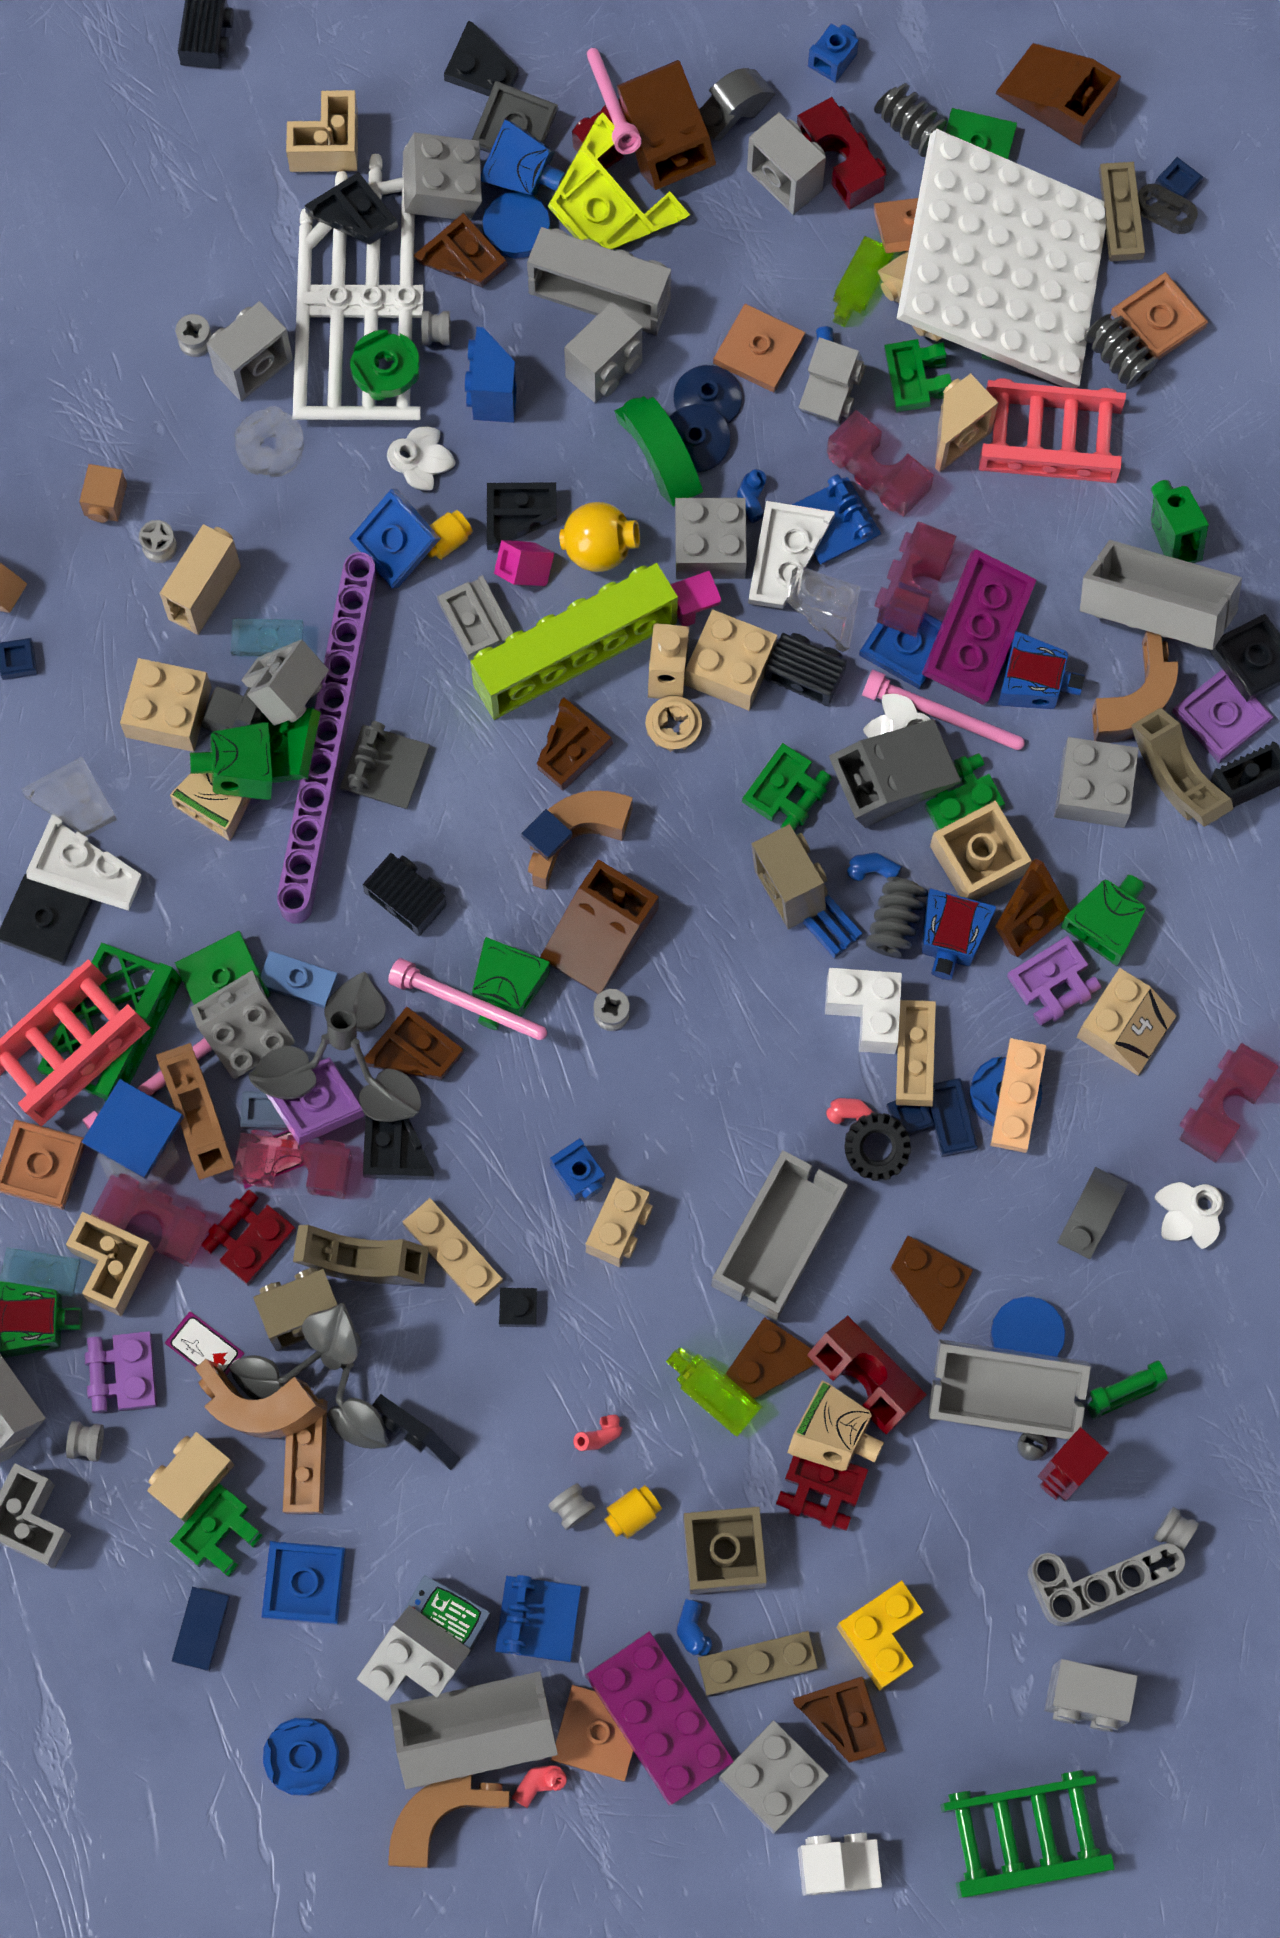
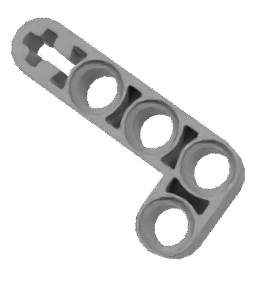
M1169 1543L1161 1544L1073 1582L1062 1559L1055 1554L1044 1553L1035 1558L1031 1563L1027 1575L1047 1620L1056 1626H1066L1172 1580L1182 1572L1185 1566L1184 1553L1176 1545ZM1162 1555L1165 1559L1172 1558L1174 1564L1169 1567V1570L1167 1567H1162L1150 1573L1148 1567L1157 1563L1162 1558ZM1040 1563H1049L1054 1567L1056 1571L1054 1581L1047 1582L1040 1579L1037 1573V1566ZM1125 1568H1132L1139 1573L1140 1584L1138 1587H1130L1125 1584L1122 1578V1572ZM1090 1583H1099L1104 1587L1106 1599L1103 1602H1095L1089 1597L1087 1590ZM1056 1598H1065L1070 1602L1072 1612L1069 1617H1060L1055 1613L1053 1601Z

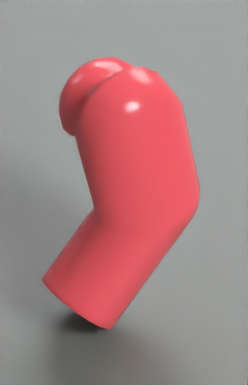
M837 1098L830 1103L831 1107L827 1109L826 1116L832 1123L840 1124L845 1118L858 1121L859 1117L875 1112L862 1100Z
M617 1415L602 1416L599 1421L602 1430L577 1433L573 1439L575 1448L579 1451L599 1450L619 1438L623 1428L619 1425V1417Z
M555 1765L531 1768L511 1799L528 1808L537 1792L559 1791L563 1789L567 1783V1776L560 1767Z

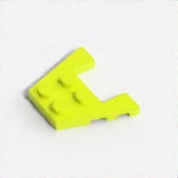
M602 112L591 127L550 200L548 208L574 238L594 240L602 247L613 250L680 222L690 214L670 191L645 214L637 207L598 161V158L614 145L612 132L615 127Z

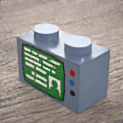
M426 1575L421 1579L404 1609L405 1611L410 1605L471 1650L470 1653L491 1618L489 1611Z

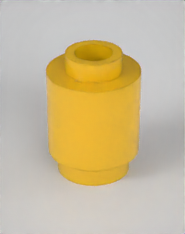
M460 511L447 512L429 525L441 539L427 555L430 558L436 556L442 560L468 541V536L473 533V530Z
M646 1485L639 1489L634 1487L606 1508L609 1516L604 1520L616 1537L623 1534L629 1539L657 1518L655 1514L661 1511L662 1507Z

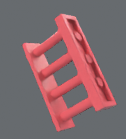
M1006 378L996 379L995 381L988 380L986 390L998 402L994 419L993 440L990 444L983 443L979 459L980 471L1107 483L1117 482L1121 470L1122 456H1113L1110 453L1112 413L1121 414L1126 393L1117 392L1111 388L1089 390L1014 383ZM1009 404L1030 406L1027 445L1024 447L1009 446L1006 443ZM1044 407L1064 409L1062 446L1059 450H1049L1041 447ZM1078 410L1099 412L1096 452L1093 454L1080 453L1075 450Z
M89 959L80 967L74 969L66 980L0 1038V1075L7 1071L27 1094L18 1102V1105L41 1127L151 1028L129 1004L121 1010L116 1007L99 987L107 978ZM87 997L92 1000L109 1020L94 1035L88 1031L72 1012ZM60 1021L81 1044L66 1060L44 1036ZM32 1046L39 1051L54 1069L39 1084L32 1079L17 1061Z

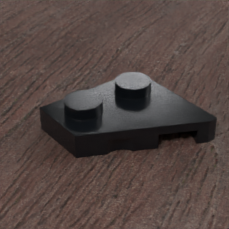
M468 21L444 72V81L486 96H490L495 81L514 87L519 76L518 67L473 22Z
M359 172L304 205L305 212L309 217L369 245L398 228L396 218Z
M556 482L487 483V550H494L500 547L501 540L513 541L557 520Z
M366 1115L363 1156L364 1178L434 1180L432 1166L426 1157L409 1118L393 1122H381L373 1120Z
M382 1394L372 1404L382 1416L381 1418L386 1429L394 1435L399 1431L405 1435L404 1441L421 1453L425 1450L450 1470L460 1460L432 1429Z

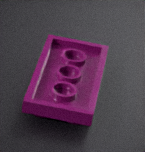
M977 549L973 550L969 555L922 675L982 705L987 703L1036 579Z
M650 1631L585 1674L669 1806L734 1762Z

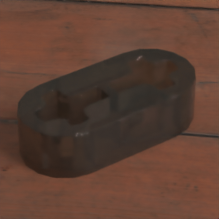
M1147 184L1139 190L1138 199L1140 215L1176 234H1186L1194 228L1198 211L1195 204L1157 184ZM1155 197L1157 199L1156 203L1154 202L1152 206L1146 204L1147 200ZM1181 212L1187 214V217L1182 221L1176 219L1177 215L1179 216Z

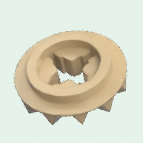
M679 696L664 697L656 701L647 712L645 721L647 735L650 736L657 747L661 746L670 752L681 748L685 750L690 744L697 741L702 729L701 714L698 708L686 698ZM668 713L675 721H684L679 725V735L672 728H664L668 725Z

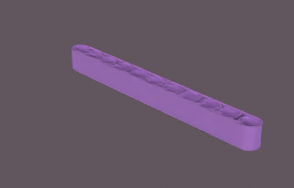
M363 552L350 554L343 564L324 659V665L329 671L321 681L323 686L317 694L315 709L321 713L308 779L300 780L277 893V902L283 918L293 924L306 921L313 909L377 585L375 563L372 557ZM358 569L368 571V574L364 577L357 578L352 575ZM352 601L362 603V606L356 610L346 608V605ZM346 633H351L356 636L355 639L351 642H342L339 640V638ZM338 666L350 668L343 675L333 673V670ZM333 698L343 701L336 708L326 706V703ZM326 731H333L337 734L330 741H323L319 738ZM319 764L330 766V769L324 774L313 772V769ZM313 797H320L324 800L316 808L306 805L307 801ZM312 830L317 833L316 837L311 841L299 839L304 831ZM299 864L310 866V870L306 874L297 875L292 872ZM293 897H299L304 900L303 904L297 909L287 908V901Z

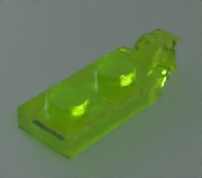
M864 236L835 290L833 301L838 303L834 311V323L845 327L853 311L861 313L862 310H866L882 280L878 270L892 261L895 252L885 253L882 243Z
M679 1347L666 1361L680 1374L676 1379L682 1385L680 1389L737 1437L763 1407L712 1362L700 1354L693 1358Z

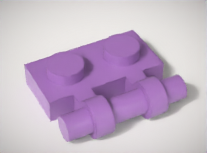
M1069 936L1056 942L1007 974V978L1026 1005L1037 999H1040L1044 1007L1033 1014L1039 1025H1043L1051 1019L1053 1021L1058 1020L1064 1016L1065 1010L1078 1002L1082 1005L1091 999V994L1101 989V985L1096 977L1093 976L1085 982L1079 977L1078 974L1087 969L1088 963ZM1066 982L1071 990L1056 999L1051 990Z
M150 1331L113 1335L114 1350L103 1351L102 1337L87 1338L88 1352L84 1355L85 1365L89 1366L90 1373L87 1397L92 1400V1413L107 1412L106 1398L117 1397L119 1411L157 1407L152 1334ZM115 1364L116 1383L105 1384L104 1365Z

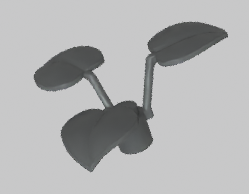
M362 972L345 982L328 999L324 1009L327 1033L321 1036V1043L312 1061L309 1062L308 1055L303 1050L293 1046H282V1048L274 1049L267 1053L260 1060L256 1068L249 1073L250 1082L263 1093L280 1099L299 1098L309 1093L315 1087L316 1076L311 1069L318 1066L328 1044H331L337 1050H347L352 1047L364 1078L369 1083L359 1094L360 1106L368 1117L376 1121L393 1122L414 1117L420 1112L421 1098L418 1089L406 1074L394 1069H384L374 1079L369 1072L360 1048V1041L357 1039V1031H370L380 1025L384 1020L386 1007L382 996L373 986L366 972Z
M344 1303L327 1310L314 1312L304 1320L302 1331L305 1339L317 1351L288 1374L279 1376L278 1367L272 1360L256 1355L238 1358L229 1368L233 1379L251 1399L259 1400L277 1392L284 1386L282 1383L289 1382L321 1357L326 1367L332 1370L343 1369L336 1395L338 1406L331 1407L327 1413L334 1431L345 1441L362 1448H384L390 1443L386 1435L384 1421L371 1404L358 1398H349L346 1401L344 1399L349 1373L354 1366V1360L358 1357L359 1347L362 1343Z

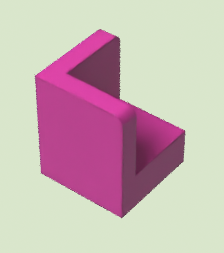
M501 540L494 574L514 585L546 586L554 552L535 542Z
M710 570L670 584L678 596L677 617L681 626L695 624L697 612L720 605L721 597Z

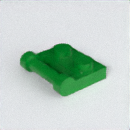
M1159 1360L1147 1365L1148 1369L1134 1373L1116 1384L1108 1385L1104 1388L1100 1386L1091 1390L1090 1396L1092 1400L1087 1405V1409L1092 1419L1095 1420L1160 1390L1168 1381Z

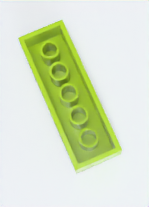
M658 563L649 567L646 565L640 566L633 570L629 577L619 583L610 582L600 588L598 594L588 599L580 598L575 600L567 607L566 611L556 616L550 614L543 617L530 630L526 632L522 630L508 636L505 643L495 648L487 647L479 651L474 656V659L470 661L473 686L492 719L496 720L652 637L654 624H677L678 596Z

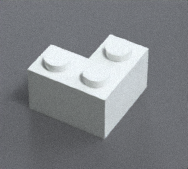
M829 968L825 1014L861 1017L859 1052L895 1054L899 1034L902 973Z
M867 1833L844 1835V1843L831 1842L830 1835L807 1837L805 1839L806 1845H801L798 1848L803 1896L882 1887L877 1839L867 1840Z

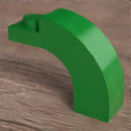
M645 396L633 398L627 401L624 406L614 410L618 423L635 439L645 455L659 493L673 507L675 506V498H692L703 492L694 464L678 431L654 397L649 399Z

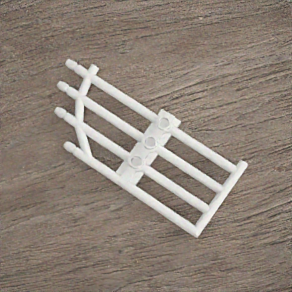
M372 154L370 157L368 184L380 199H382V195L402 191L400 285H379L380 239L371 245L367 244L365 285H345L347 234L322 222H319L313 228V218L306 214L305 208L302 209L300 214L301 225L299 227L293 420H421V407L410 406L411 388L397 396L396 406H376V400L363 390L362 406H341L344 318H364V336L378 330V318H399L398 336L401 333L411 341L412 318H422L423 285H413L415 214L405 213L403 172L402 178L382 182L381 170L383 162L380 154ZM337 172L335 186L348 179L346 172ZM333 228L331 285H311L312 249ZM310 317L330 318L327 406H307Z

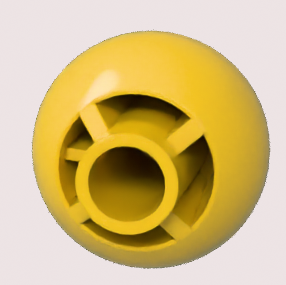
M590 502L572 512L565 523L564 529L560 530L559 540L561 549L566 550L569 558L577 566L591 572H604L621 564L627 557L629 549L639 548L640 530L637 520L628 521L624 513L617 507L605 502Z

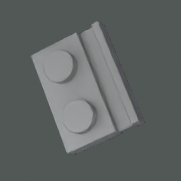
M483 575L479 576L478 580L464 583L437 596L438 603L468 660L474 658L484 648L499 646L508 636L513 634Z

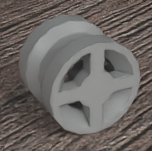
M422 311V345L440 342L443 346H450V311H442L440 314Z
M189 314L182 317L176 324L175 330L180 349L190 357L205 355L209 352L207 343L211 338L207 320L198 314Z
M152 520L141 528L139 541L145 557L150 561L164 563L175 555L177 542L170 525L161 520ZM164 541L165 544L163 543V544H162L161 546H159V548H158V544H160V543H162V542Z
M607 989L597 995L594 1000L593 1010L595 1021L600 1028L606 1031H616L626 1025L629 1020L630 1004L625 994L617 989Z
M72 1421L67 1436V1458L76 1459L79 1456H84L90 1461L98 1462L103 1446V1425L94 1424L89 1427L83 1426L81 1422Z
M578 1483L566 1489L548 1505L552 1512L558 1513L561 1516V1524L565 1530H569L580 1523L596 1509L591 1501H586L582 1496L583 1489Z
M1172 1507L1153 1539L1158 1542L1174 1544L1183 1551L1199 1523L1194 1519H1185L1181 1516L1180 1510Z

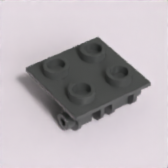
M372 721L371 726L363 724L340 789L407 809L430 744L384 731L385 725L377 721Z

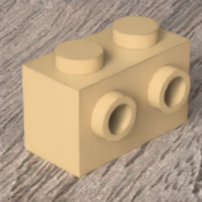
M615 1178L587 1239L586 1253L619 1268L624 1257L630 1259L638 1242V1238L634 1237L639 1224L646 1225L653 1209V1205L649 1204L650 1192Z
M197 1432L191 1438L188 1435L185 1436L173 1451L176 1455L167 1467L161 1465L148 1481L151 1486L147 1491L184 1523L234 1467V1463Z

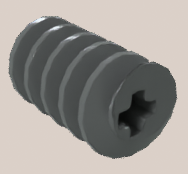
M904 83L898 88L894 87L888 90L874 106V112L881 114V118L886 123H891V128L895 132H900V137L904 141H909V145L913 149H919L918 154L921 157H926L930 134L936 129L943 131L947 121L943 118L934 123L938 114L937 111L934 109L925 114L928 103L922 101L916 106L915 103L918 100L919 94L913 92L906 96L910 86Z
M1106 314L1087 330L1084 339L1087 343H1093L1092 349L1096 353H1102L1101 360L1104 363H1110L1109 369L1111 372L1118 374V380L1122 384H1127L1126 389H1131L1152 372L1159 359L1155 356L1146 360L1145 357L1150 351L1149 347L1146 346L1137 350L1136 347L1142 339L1139 336L1128 339L1133 328L1128 326L1121 330L1119 327L1125 319L1119 316L1112 320L1111 314Z
M888 877L886 879L888 882L882 887L884 895L878 899L880 909L874 912L876 922L870 925V933L872 935H869L865 942L867 947L877 953L889 957H901L900 949L909 950L912 948V944L905 940L904 936L913 937L916 935V930L908 926V923L920 922V917L912 913V910L924 909V904L916 900V897H927L928 891L913 881L900 877Z

